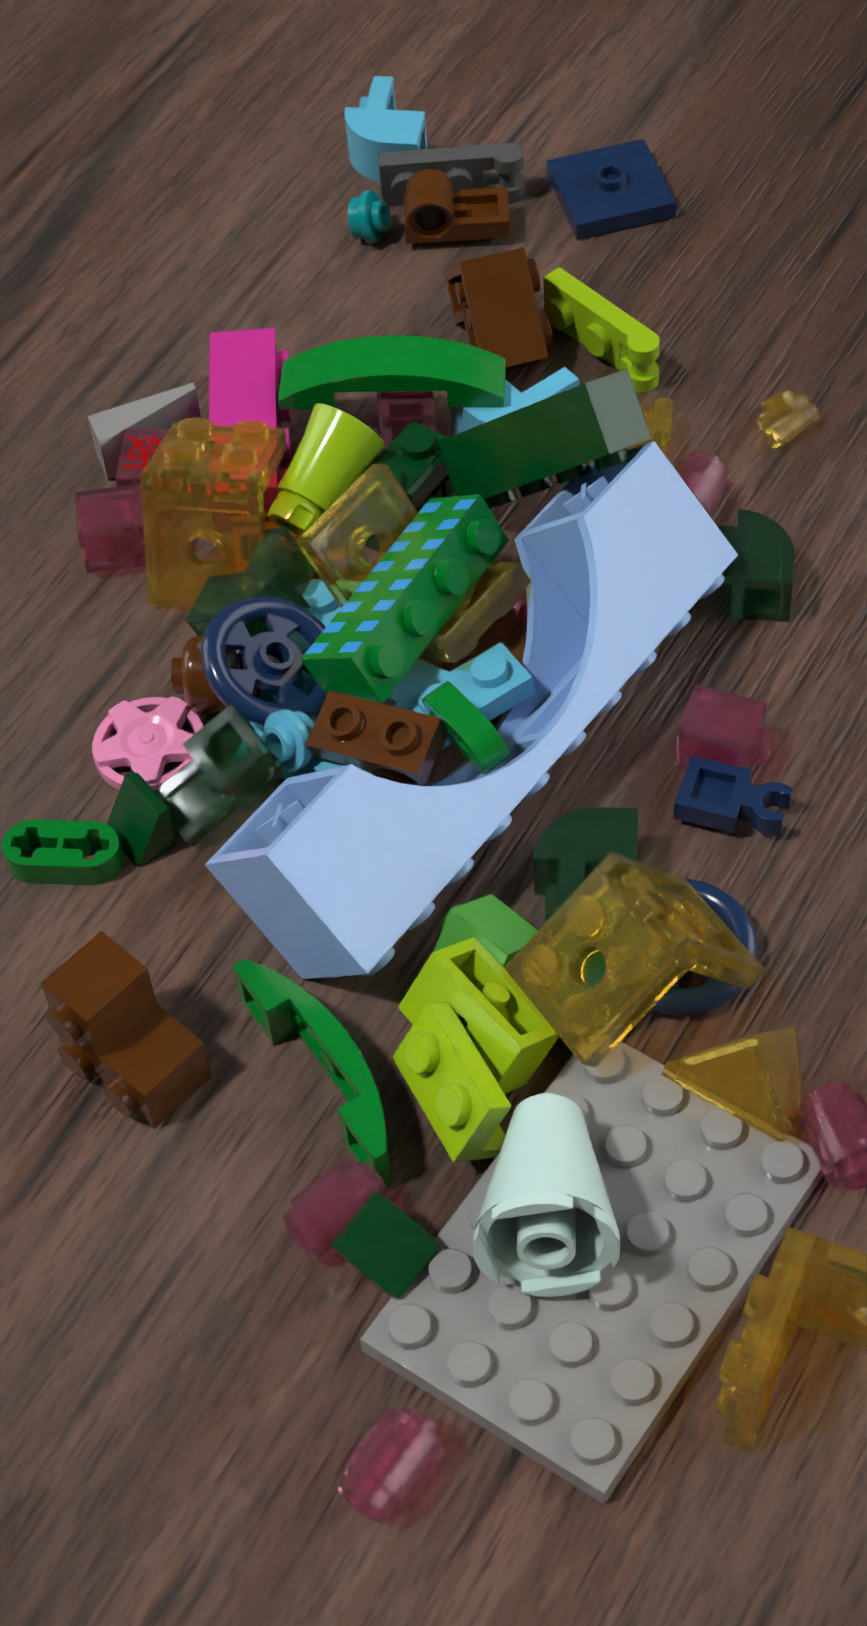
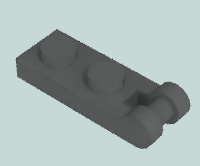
M506 142L378 153L382 200H385L388 206L404 205V193H406L408 179L414 173L424 169H436L445 173L452 182L453 190L507 187L508 203L518 202L525 195V180L519 173L524 166V151L521 146L515 143ZM483 170H495L497 172L483 173Z

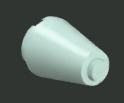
M541 1093L531 1096L520 1102L515 1108L473 1234V1256L479 1269L489 1279L500 1284V1274L520 1281V1292L533 1296H565L590 1289L601 1281V1270L609 1265L610 1262L614 1269L620 1258L619 1230L582 1111L572 1100L554 1093Z

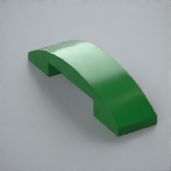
M388 335L333 342L312 348L283 362L278 400L279 409H313L315 404H326L336 408L337 392L446 391L448 407H504L506 361L501 356L471 345L431 337Z
M242 959L233 964L241 1002L273 1046L297 1033L347 1102L337 1108L344 1144L379 1192L390 1186L391 1163L381 1100L371 1071L348 1032L315 997L282 974L247 959Z

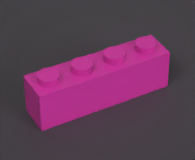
M275 328L209 333L208 492L216 531L233 530L232 514L264 510L268 514L271 505L278 495L276 488L288 469H282V462L292 461L290 428H282L281 423L291 421V409L280 410L278 403L283 362L289 359L288 349L278 350Z

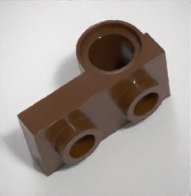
M424 169L414 173L408 179L406 193H404L406 244L510 238L507 187L453 190L450 178L442 171Z
M329 690L305 745L313 756L346 765L352 764L358 768L371 771L374 776L397 783L427 786L447 739L448 729L439 717Z

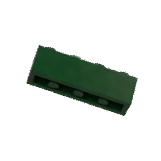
M628 369L586 382L440 440L437 444L456 496L481 494L488 507L492 509L519 499L515 490L516 487L519 488L523 498L554 487L555 484L551 476L553 474L556 475L559 485L591 474L593 472L589 461L594 460L597 471L631 460L632 457L628 447L652 438Z

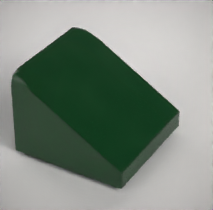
M130 771L124 776L108 819V825L116 831L123 852L136 866L142 867L177 846V838L169 807L138 772Z
M375 1190L332 1241L330 1246L376 1289L394 1299H398L438 1252L440 1243L380 1192Z

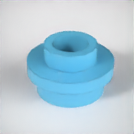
M287 709L273 712L267 717L262 736L263 747L267 756L281 769L288 772L300 770L314 757L305 745L314 726L310 717L303 712H292Z

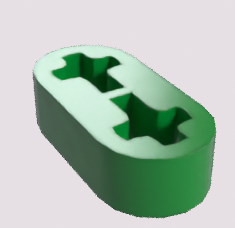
M449 681L444 682L421 699L429 715L443 720L448 729L447 739L482 774H487L511 756L507 745L492 723Z
M24 820L13 825L2 839V852L11 875L22 882L98 885L112 880L121 871L124 864L123 852L116 831L108 824L102 822ZM32 846H42V848L35 849L32 857H23L24 854H29ZM93 848H103V850L96 852L94 859H84V857L90 856Z

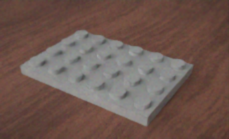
M593 1027L545 1093L564 1096L575 1102L582 1111L620 1234V1258L614 1269L610 1262L609 1265L601 1270V1281L590 1289L575 1294L555 1297L533 1296L521 1293L520 1281L501 1274L500 1284L489 1279L475 1262L473 1256V1234L499 1157L498 1154L435 1238L440 1243L438 1252L398 1299L390 1298L360 1338L362 1351L589 1496L605 1504L828 1170L829 1156Z

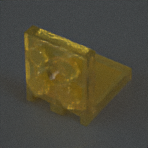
M187 418L178 423H173L141 473L148 605L223 609L227 605L243 598L267 596L263 494L286 452V429L269 428L268 424L261 421H243L235 426L212 425V422L205 418ZM195 539L211 541L218 548L220 558L215 561L201 560L193 553L191 541Z
M372 464L296 543L340 608H342L416 517L418 512L388 465ZM374 533L379 541V554L376 560L369 564L365 557L364 548L368 537ZM493 561L419 657L456 663L458 660L469 655L476 648L478 638L496 619L503 617L513 608L515 599L531 583L520 563Z
M612 851L504 967L580 1063L595 1068L687 970L749 989L766 971L686 879ZM601 951L606 961L605 974L598 984L588 987L583 977L584 964L590 955Z
M787 1226L769 1277L756 1274L752 1281L743 1310V1317L747 1318L741 1341L732 1338L720 1369L718 1382L723 1385L717 1401L716 1413L726 1416L724 1444L752 1454L797 1326L867 1350V1253Z

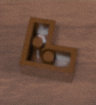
M524 247L462 261L444 270L455 324L464 322L469 345L505 358L506 367L548 358L546 347L551 346L553 342L551 326L546 313L539 314L534 292L540 291L541 288L539 271L533 258L527 259Z
M102 931L41 982L50 1008L46 1013V1019L59 1035L62 1046L58 1048L61 1059L78 1077L85 1079L90 1074L104 1086L103 1092L109 1102L124 1116L130 1118L136 1113L155 1129L212 1077L204 1042L157 1005L148 969Z

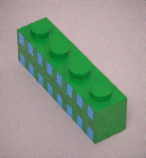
M481 494L429 499L302 656V662L326 696L329 690L384 703L508 543V537Z

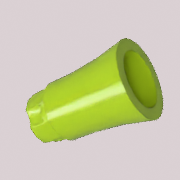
M315 404L299 447L289 468L276 488L278 495L271 505L267 517L291 535L310 543L312 540L315 541L326 522L333 520L345 499V494L384 448L385 444L381 437L366 424L350 414L326 404Z

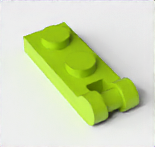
M560 267L543 277L544 313H546L549 323L554 328L563 330L584 345L592 355L601 357L619 371L628 369L635 392H650L658 386L659 367L655 361L660 353V340L655 332Z

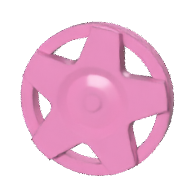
M174 696L169 698L148 697L131 702L126 700L120 702L108 711L109 715L97 728L92 742L93 758L97 770L105 782L119 790L124 776L111 768L128 766L135 773L138 772L156 794L171 790L188 780L203 762L207 748V739L201 719L190 710L185 701ZM184 722H187L192 727L195 735L181 730ZM116 730L117 734L110 737L112 733ZM169 762H183L176 769L163 775L165 765Z

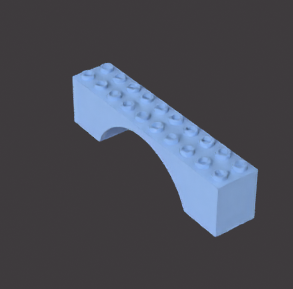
M655 441L630 449L631 460L597 471L595 463L590 464L593 473L569 481L514 539L523 568L527 599V631L522 666L533 677L537 693L504 712L495 726V729L510 751L511 756L485 775L466 760L448 775L428 786L397 783L374 776L352 764L289 777L205 864L208 870L302 979L338 978L340 976L353 975L370 976L381 970L394 956L395 949L392 946L405 931L417 927L431 915L435 908V904L432 901L443 888L457 882L469 872L474 864V860L471 857L481 845L499 836L512 822L511 811L522 799L534 795L548 782L550 775L547 771L558 758L571 753L584 741L586 733L583 730L594 717L604 714L617 704L622 697L619 689L630 677L644 671L654 662L657 657L654 651L664 638L675 634L689 622L691 615L688 611L699 599L713 593L724 582L725 578L722 573L738 554Z

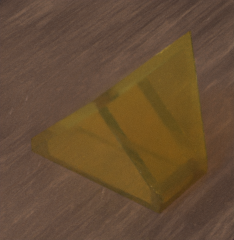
M795 1026L755 1034L667 1062L661 1075L779 1142L790 1139L791 1136L800 1135L806 1123Z

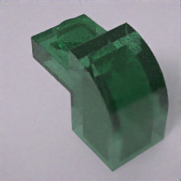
M737 509L736 526L717 525L738 554L722 573L725 578L723 583H732L730 619L789 622L794 572V547L791 538L784 528L773 519L754 511Z
M287 527L268 529L245 572L209 577L185 621L198 636H204L207 626L219 611L237 600L254 596H270L288 600L310 612L312 608L302 595L318 567ZM265 620L252 621L245 624L251 637L259 633L270 632Z
M230 704L183 743V746L193 759L158 787L155 793L169 807L173 826L185 842L194 846L238 808L242 807L249 811L260 801L277 780L281 771V761L245 715L234 705Z
M591 807L579 809L555 820L539 837L533 855L535 895H545V923H557L558 941L574 927L572 924L576 912L585 904L586 896H606L613 891L618 897H624L637 888L638 808Z

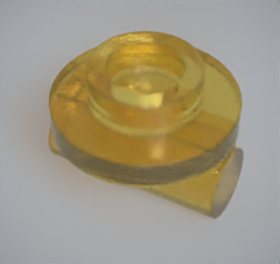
M788 387L775 393L760 405L764 413L756 421L760 428L764 429L766 441L772 448H782L819 419V411L812 402L808 401L809 397L805 391L793 394Z
M665 397L656 399L650 407L639 402L652 439L631 447L636 448L655 441L662 451L671 442L674 403Z

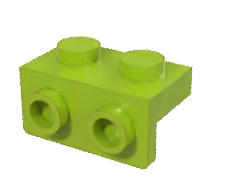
M448 1001L426 1003L392 1058L453 1163L497 1157L506 1136L499 1124L512 1106Z

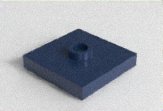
M644 139L546 161L547 177L576 239L676 217V202Z

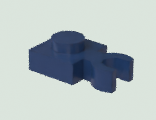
M691 755L674 803V819L735 833L739 819L749 821L757 831L763 834L781 835L784 814L773 812L766 808L777 806L782 809H790L793 789L779 782H767L759 786L751 785V769Z

